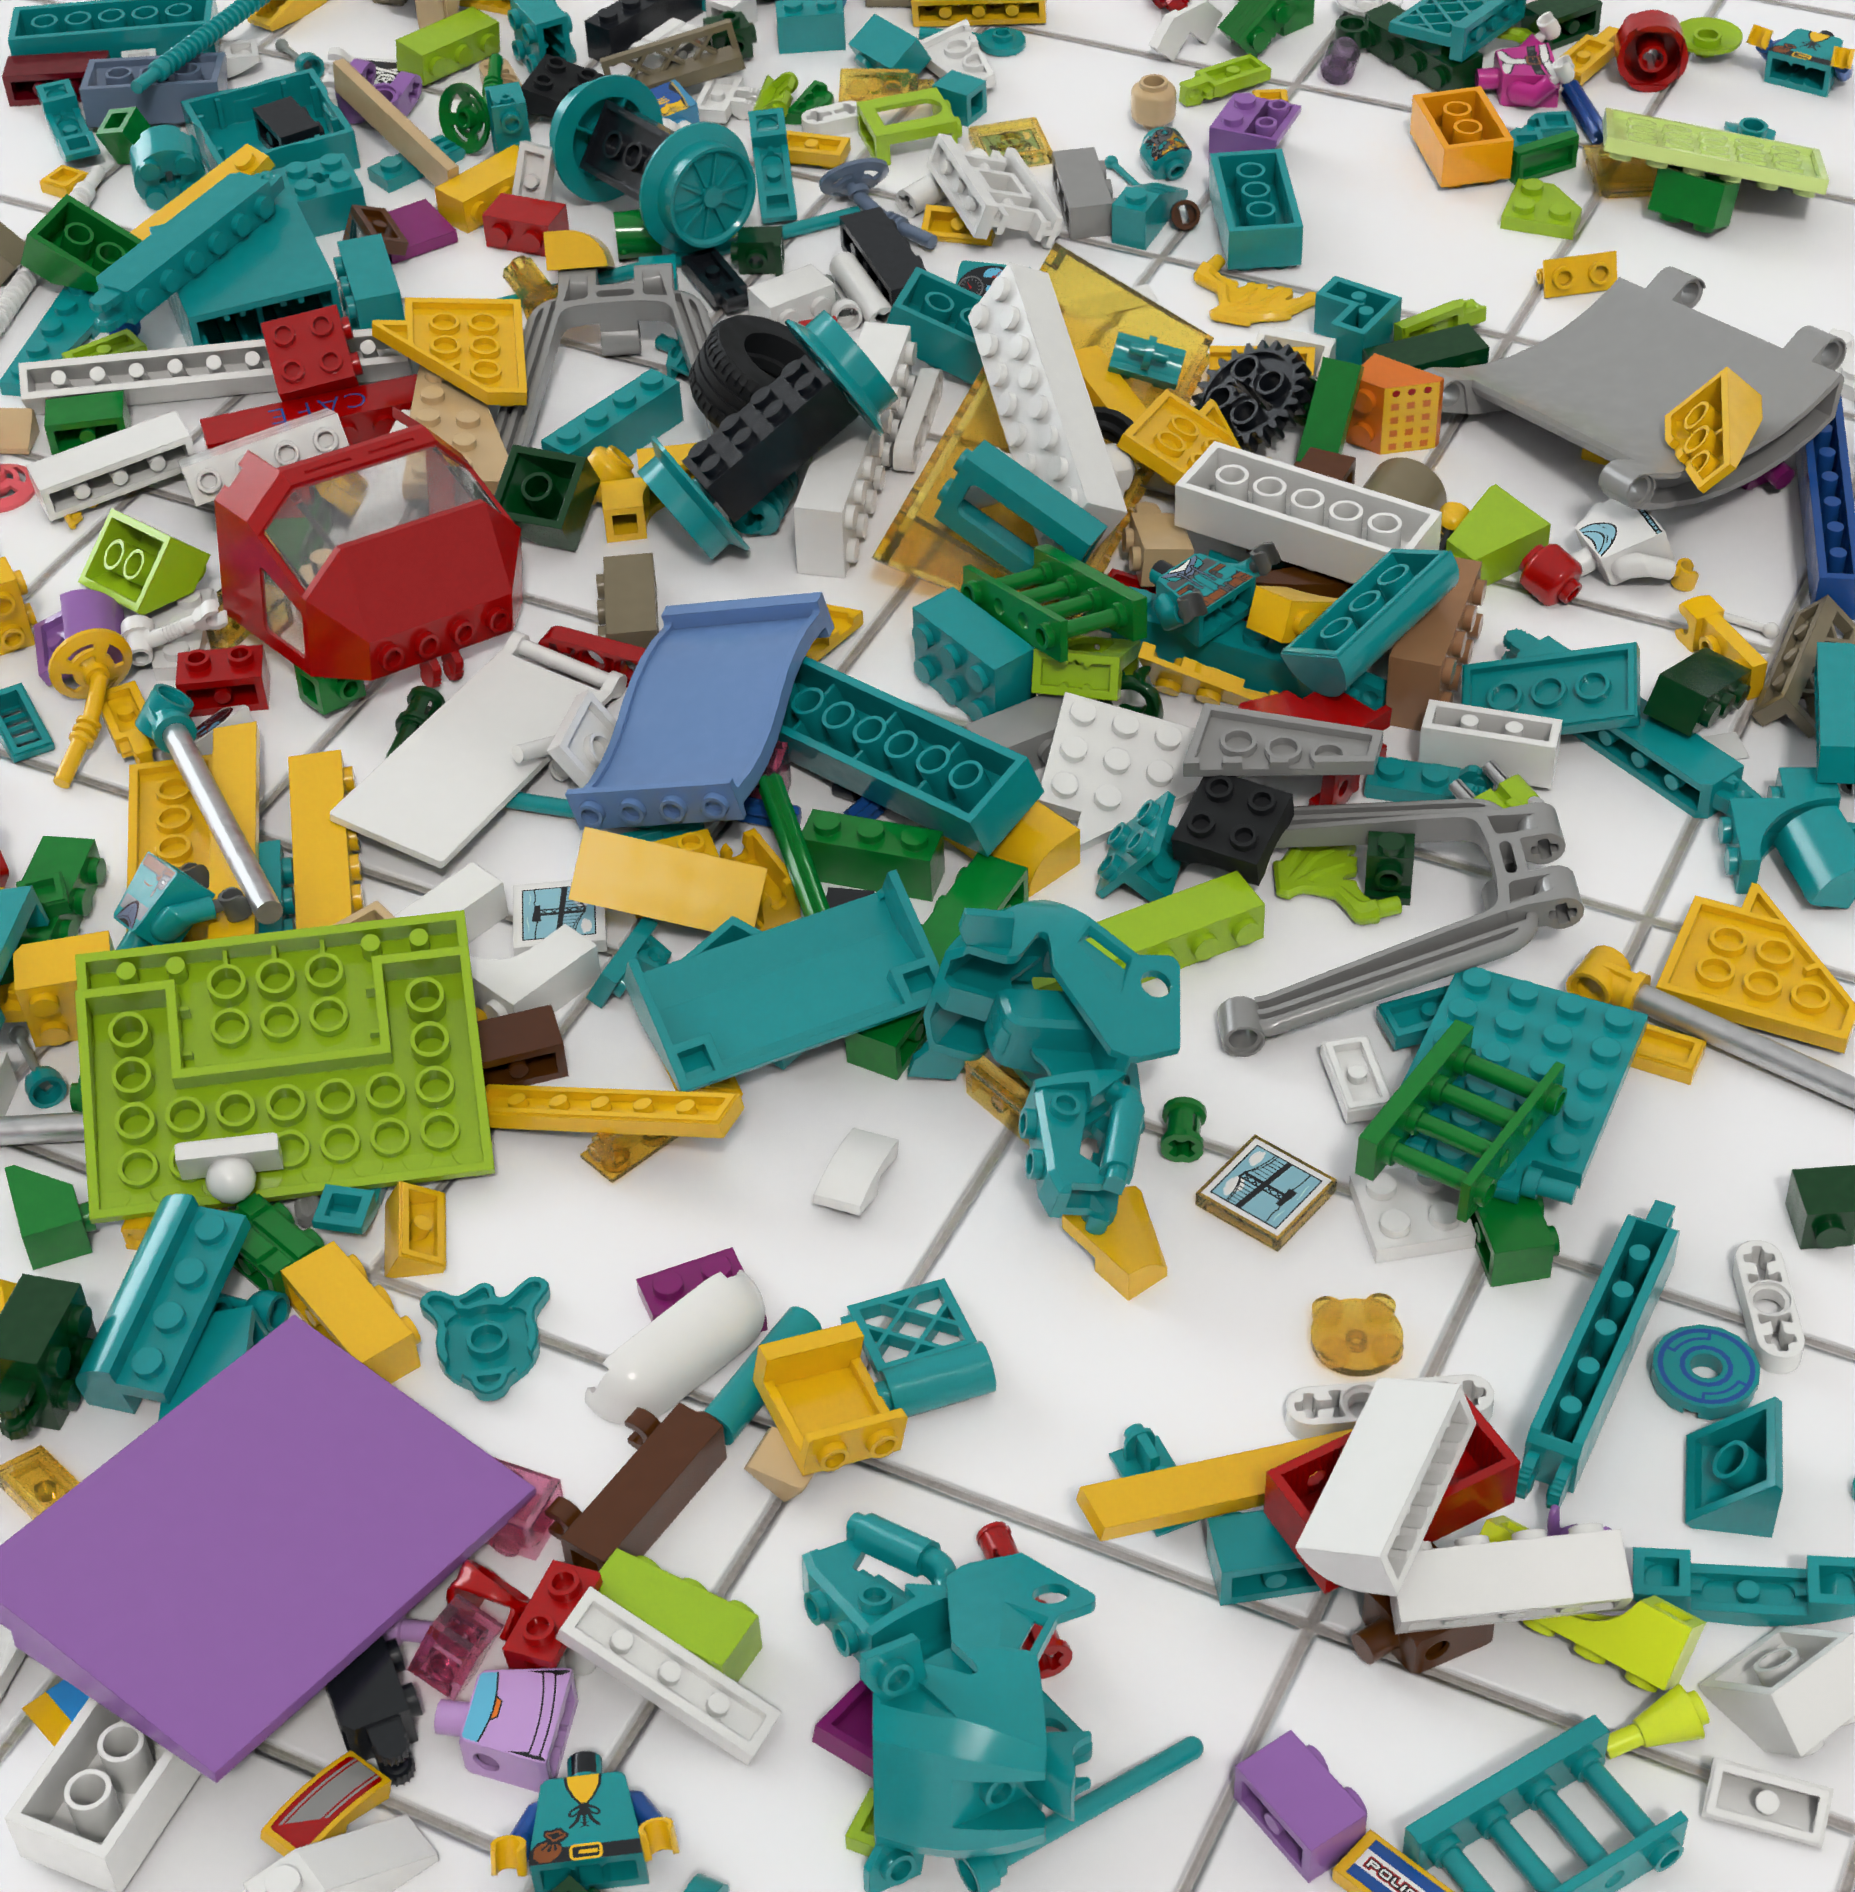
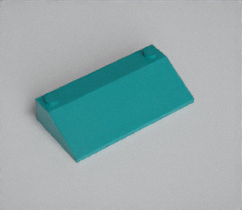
M895 869L887 872L882 888L876 893L643 972L637 958L628 960L624 984L641 1025L679 1091L692 1092L925 1009L940 966L900 876Z

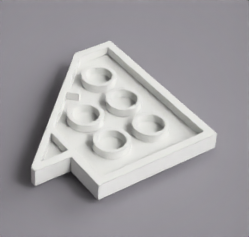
M1065 692L1041 781L1045 792L1037 801L1059 816L1077 821L1076 827L1080 829V852L1107 840L1112 830L1119 823L1124 822L1127 824L1131 821L1141 806L1150 799L1155 801L1165 792L1169 791L1176 796L1173 808L1192 799L1203 776L1183 777V763L1195 728Z

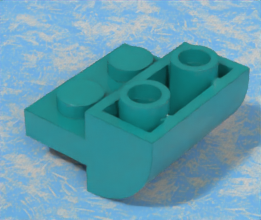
M1822 806L1811 809L1790 821L1780 831L1773 843L1783 858L1785 866L1790 870L1801 888L1803 896L1811 905L1849 909L1855 900V823L1847 822L1838 806Z

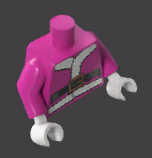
M1545 12L1537 19L1536 23L1540 31L1536 35L1532 33L1518 47L1497 50L1494 55L1493 68L1476 69L1475 86H1481L1483 90L1495 89L1499 104L1502 106L1557 107L1560 82L1567 84L1574 79L1575 65L1569 55H1563L1555 60L1549 43H1542L1545 39H1556L1561 32V27L1551 12Z

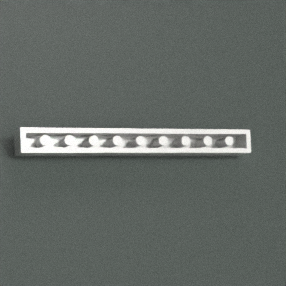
M372 328L352 330L354 339L347 340L350 353L358 352L364 373L357 376L358 383L383 381L413 375L412 360L372 336ZM264 339L18 363L21 401L26 408L33 409L35 415L45 414L46 399L124 390L127 406L278 391Z

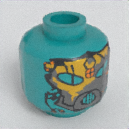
M1156 127L1144 136L1139 150L1141 160L1150 174L1157 180L1168 178L1176 180L1182 177L1192 160L1191 149L1178 130L1171 127Z

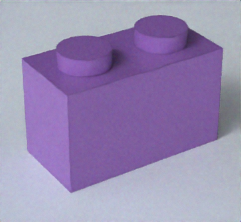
M1289 1730L1235 1766L1234 1799L1308 1883L1338 1864L1365 1835L1367 1810L1360 1796L1348 1786L1344 1788L1329 1772L1328 1765L1322 1754L1314 1746H1306L1292 1730Z

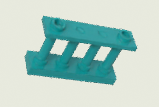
M1594 1714L1406 1826L1402 1853L1426 1871L1433 1866L1445 1868L1464 1892H1495L1462 1852L1465 1847L1483 1837L1486 1840H1494L1536 1892H1617L1652 1869H1655L1657 1872L1668 1869L1681 1857L1684 1851L1683 1842L1689 1819L1680 1810L1658 1825L1654 1824L1604 1767L1610 1730ZM1576 1780L1579 1783L1587 1782L1635 1839L1608 1854L1557 1795L1558 1791ZM1529 1808L1532 1811L1540 1810L1588 1868L1561 1884L1512 1826L1511 1820Z

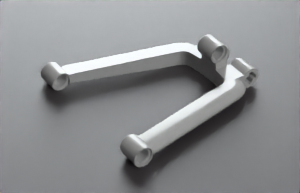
M672 263L634 265V283L599 285L597 268L558 270L557 298L539 304L530 314L523 332L527 405L500 406L495 425L508 456L513 444L529 446L561 338L567 330L573 327L599 323L603 356L641 354L639 321H662L669 323L675 329L690 372L713 326L708 311L699 298L688 292L675 290ZM705 416L710 434L712 435L718 428Z
M1472 798L1294 806V817L1289 827L1281 835L1275 848L1368 845L1369 831L1415 834V843L1469 841L1476 843L1484 851L1492 871V879L1484 885L1481 893L1485 912L1428 932L1270 994L1254 997L1255 1000L1245 996L1227 999L1221 1003L1217 1010L1222 1047L1225 1052L1236 1057L1254 1055L1265 1045V1037L1282 1034L1454 975L1469 968L1507 957L1526 946L1533 939L1538 927L1548 926L1555 929H1564L1579 922L1584 914V906L1573 871L1561 865L1528 870L1526 861H1530L1535 864H1548L1556 861L1565 852L1566 844L1555 808L1544 802L1502 808L1494 802Z

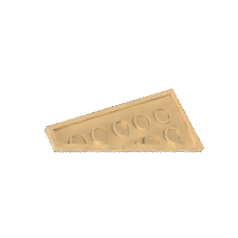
M419 364L409 417L427 427L459 451L491 493L495 495L508 454L488 406ZM423 452L401 459L398 473L399 491L424 492Z

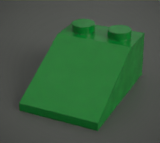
M66 194L27 234L20 264L52 284L96 293L99 291L96 276L143 240Z

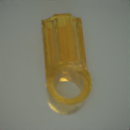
M518 256L512 259L511 263L503 270V278L522 301L523 311L527 320L539 304L558 296V284L552 286L530 257Z

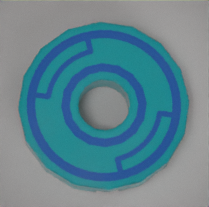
M1699 1324L1679 1327L1661 1339L1654 1349L1650 1377L1657 1394L1671 1408L1681 1413L1686 1409L1690 1412L1698 1413L1697 1418L1715 1420L1729 1417L1750 1405L1759 1385L1760 1364L1754 1350L1739 1336L1720 1327ZM1707 1367L1714 1370L1718 1376L1709 1379L1702 1378L1696 1375L1692 1369Z

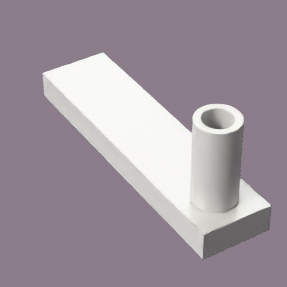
M591 1586L561 1626L555 1638L568 1647L564 1656V1662L567 1668L572 1669L573 1674L586 1676L591 1674L596 1667H599L747 1766L782 1713Z

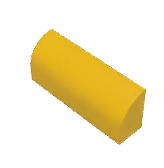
M574 230L543 232L547 271L615 267L613 256L608 247L591 234Z
M1036 801L990 855L1028 868V896L1030 898L1080 864V829L1039 801ZM943 836L944 840L971 859L978 853Z
M584 827L568 900L709 932H714L731 916L755 927L768 868Z

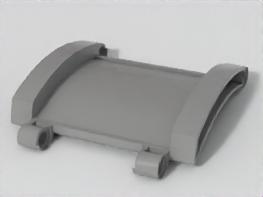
M1669 266L1662 269L1646 288L1619 277L1595 303L1567 326L1537 345L1517 354L1481 365L1460 368L1430 367L1424 371L1444 378L1442 412L1467 413L1471 415L1508 410L1610 461L1601 471L1598 485L1601 486L1606 496L1632 509L1657 510L1696 504L1726 494L1762 476L1788 459L1817 436L1835 418L1844 384V376L1835 370L1844 361L1847 347L1842 338L1807 325L1798 330L1784 348H1781L1696 311L1692 308L1700 301L1703 288H1706L1705 282L1701 278ZM1728 366L1762 395L1763 420L1738 467L1703 494L1697 489L1685 471V465L1675 456V450L1665 441V415Z

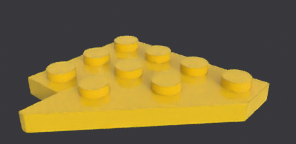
M1167 389L1123 433L1116 445L1129 454L1134 462L1146 465L1158 473L1163 481L1172 486H1175L1214 441L1241 449L1216 401L1210 399L1198 410Z
M1751 883L1742 907L1695 895L1656 988L1731 1022L1845 1053L1855 1026V1002L1761 886Z

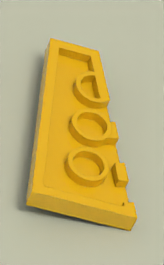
M246 144L130 233L144 240L151 235L149 227L165 224L227 175L237 172L248 175L260 174L265 170L270 171L275 164L268 155Z

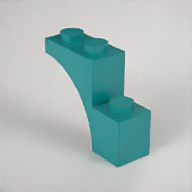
M1816 767L1778 768L1775 786L1768 787L1767 798L1729 799L1727 816L1719 818L1718 838L1720 844L1727 845L1724 855V869L1726 875H1733L1736 894H1747L1751 883L1757 884L1762 860L1776 848L1773 843L1790 821L1814 808L1822 806H1838L1839 808L1841 796L1838 783H1817Z

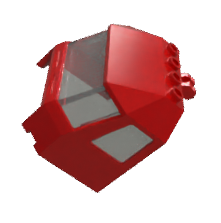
M392 406L393 418L407 428L278 468L273 467L250 450H247L238 464L242 469L230 487L224 485L214 499L223 610H227V615L309 676L373 681L419 664L422 682L425 686L434 689L442 684V670L449 681H456L464 676V661L459 652L460 649L514 630L523 603L521 528L513 522L465 457L427 427ZM441 656L443 669H441L437 657Z

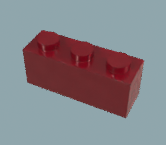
M109 50L8 56L2 79L9 106L41 105L35 86L69 78L75 91L78 103H82L79 88L89 59L110 58Z

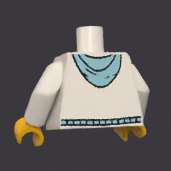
M1610 498L1606 502L1595 503L1586 517L1576 525L1575 531L1582 549L1571 554V556L1582 566L1581 578L1597 569L1609 585H1617L1633 578L1654 577L1665 580L1671 579L1673 587L1681 591H1692L1695 588L1699 574L1693 571V562L1688 558H1681L1677 564L1675 563L1665 530L1648 510L1632 509Z

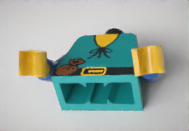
M1753 24L1747 43L1756 46L1757 51L1766 61L1764 82L1827 97L1835 78L1843 82L1849 80L1852 76L1855 49L1843 48V40L1835 37L1830 31L1823 30L1817 33L1805 29H1795L1786 37L1773 41L1771 39L1773 30Z
M582 1751L571 1755L567 1759L568 1777L548 1779L540 1785L538 1802L527 1806L510 1835L498 1837L490 1843L491 1876H498L499 1871L512 1868L517 1869L518 1876L525 1877L527 1876V1861L529 1860L535 1892H551L569 1875L586 1890L591 1886L601 1890L649 1884L646 1862L653 1860L652 1854L664 1849L672 1850L673 1854H677L680 1852L673 1820L664 1817L643 1792L629 1790L624 1773L619 1771L603 1773L602 1758L599 1754L591 1751Z

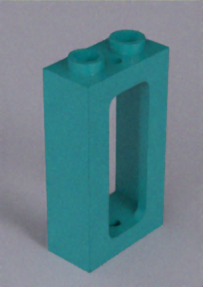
M985 439L973 451L967 448L960 455L953 467L958 473L955 479L950 478L940 490L937 499L942 503L934 515V518L1013 574L1032 569L1034 565V548L964 498L971 486H977L1061 545L1065 553L1085 564L1108 527Z

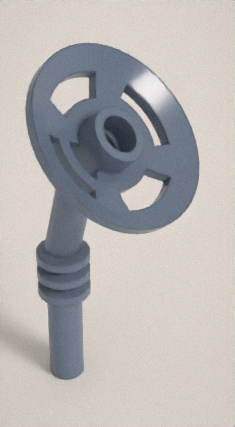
M863 158L849 161L825 173L819 181V187L821 192L826 195L848 196L863 211L881 207L868 194L869 189L885 179L889 173V167L886 161L878 158ZM864 171H876L878 173L872 177L869 174H864ZM883 209L888 218L895 221L898 232L902 237H906L929 249H933L938 241L936 235L910 224L907 218L892 211L887 212Z

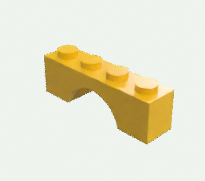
M1256 585L1246 628L1280 643H1291L1338 598L1310 594L1289 587Z

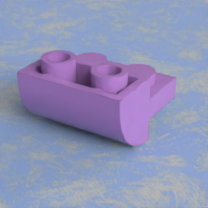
M89 589L65 592L60 595L61 611L33 625L38 675L47 686L52 685L48 675L49 660L55 649L65 639L80 631L93 628L110 629L121 634L120 625L125 619L124 610L112 597ZM93 644L78 649L68 659L72 660L81 651L92 648ZM109 645L107 654L112 657L114 663L123 661L121 652L116 647ZM62 674V679L72 677V674Z

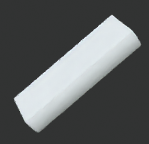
M1378 1377L1295 1546L1302 1559L1318 1574L1350 1590L1398 1596L1477 1424L1461 1384Z

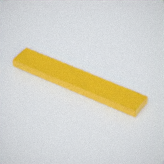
M488 1084L485 1087L490 1128L724 1138L744 1110L741 1096L736 1093Z
M1353 1429L1081 1486L1076 1501L1100 1542L1263 1506L1266 1471L1348 1434Z

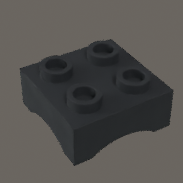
M545 54L521 86L527 105L528 115L542 114L553 118L557 107L570 91L585 82L593 81L606 75L600 74L592 68H584L570 63L561 57Z
M1203 776L1171 837L1174 859L1187 864L1210 865L1229 873L1238 871L1247 883L1259 886L1277 842L1294 817L1293 794L1236 776Z

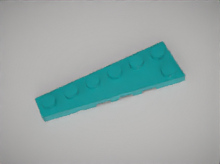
M64 286L0 379L2 395L21 396L18 363L62 359L61 353L77 348L84 341L95 339L100 334L99 331L95 330L94 319L99 317V314L102 312L94 313L90 309L88 302L91 296H94V292Z

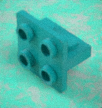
M1169 791L1165 792L1155 801L1152 799L1146 801L1131 821L1127 824L1124 822L1119 823L1110 833L1107 839V844L1109 845L1107 856L1097 871L1100 879L1095 893L1102 899L1123 883H1126L1150 902L1173 893L1181 861L1175 860L1173 857L1171 837L1176 828L1169 825L1168 821L1176 796Z

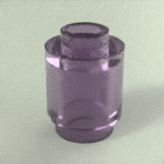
M1339 37L1332 40L1327 46L1320 66L1321 75L1327 82L1334 85H1343L1352 79L1360 58V50L1353 39Z

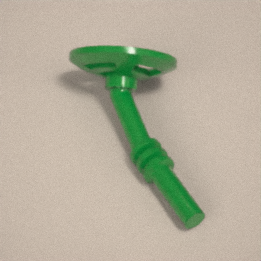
M495 53L490 56L488 75L483 80L482 96L474 87L466 83L452 84L441 95L438 112L442 131L446 138L464 148L465 154L479 152L484 148L489 139L491 125L484 87L504 84L501 78L503 57L500 54ZM458 94L462 101L458 104L457 111L454 113L451 112V106L454 97ZM485 123L483 135L479 140L478 133L482 130L483 124ZM454 125H456L458 131H459L464 137L468 138L467 142L464 141V140L458 135V133L456 132V130H455V128H454Z

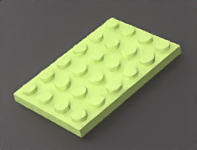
M1611 108L1605 109L1602 121L1604 152L1610 153L1609 157L1625 162L1631 161L1632 157L1645 159L1646 165L1660 169H1667L1668 164L1683 167V172L1695 176H1704L1705 171L1720 174L1719 179L1731 183H1741L1742 179L1757 181L1756 186L1762 189L1775 191L1778 190L1779 186L1792 188L1794 194L1807 198H1814L1816 193L1826 194L1829 178L1819 149Z

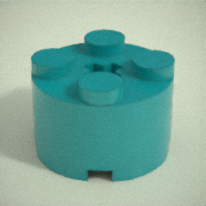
M157 125L146 129L140 134V139L135 145L132 144L129 157L136 191L151 209L160 210L206 175L198 141L193 135L190 134L189 136L181 132L180 128L174 125Z

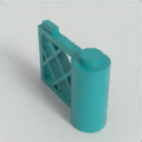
M945 1278L847 1306L848 1315L840 1317L841 1325L856 1321L864 1335L862 1348L878 1379V1382L874 1384L878 1395L884 1399L890 1411L902 1408L907 1417H912L996 1391V1378L989 1353L984 1343L976 1340ZM940 1299L942 1303L936 1315L916 1310L919 1304ZM881 1315L894 1318L887 1329L869 1325L865 1322L867 1319ZM906 1322L926 1328L919 1339L899 1333ZM938 1332L957 1336L961 1340L945 1346L932 1343ZM889 1346L910 1351L907 1357L887 1363L884 1362L882 1357Z

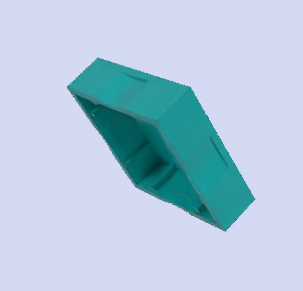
M313 68L267 79L250 86L227 89L181 101L187 134L189 136L190 134L193 135L198 141L203 163L208 173L246 144L253 146L270 157L275 164L271 170L286 167L291 162H307L319 159L329 153H345L353 170L361 168L355 132L340 108L329 99L327 88ZM291 96L301 107L304 106L307 109L310 117L315 122L319 121L325 135L320 136V134H317L310 139L267 149L258 139L252 108Z

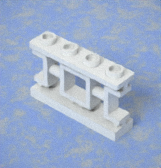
M938 133L926 166L972 236L987 240L991 229L996 235H1003L1005 228L1028 231L1034 241H1039L1043 248L1051 249L1056 237L1062 231L1063 216L1017 150L1007 147L1004 156L997 150H992L990 157L967 153L961 144L956 143L951 135Z

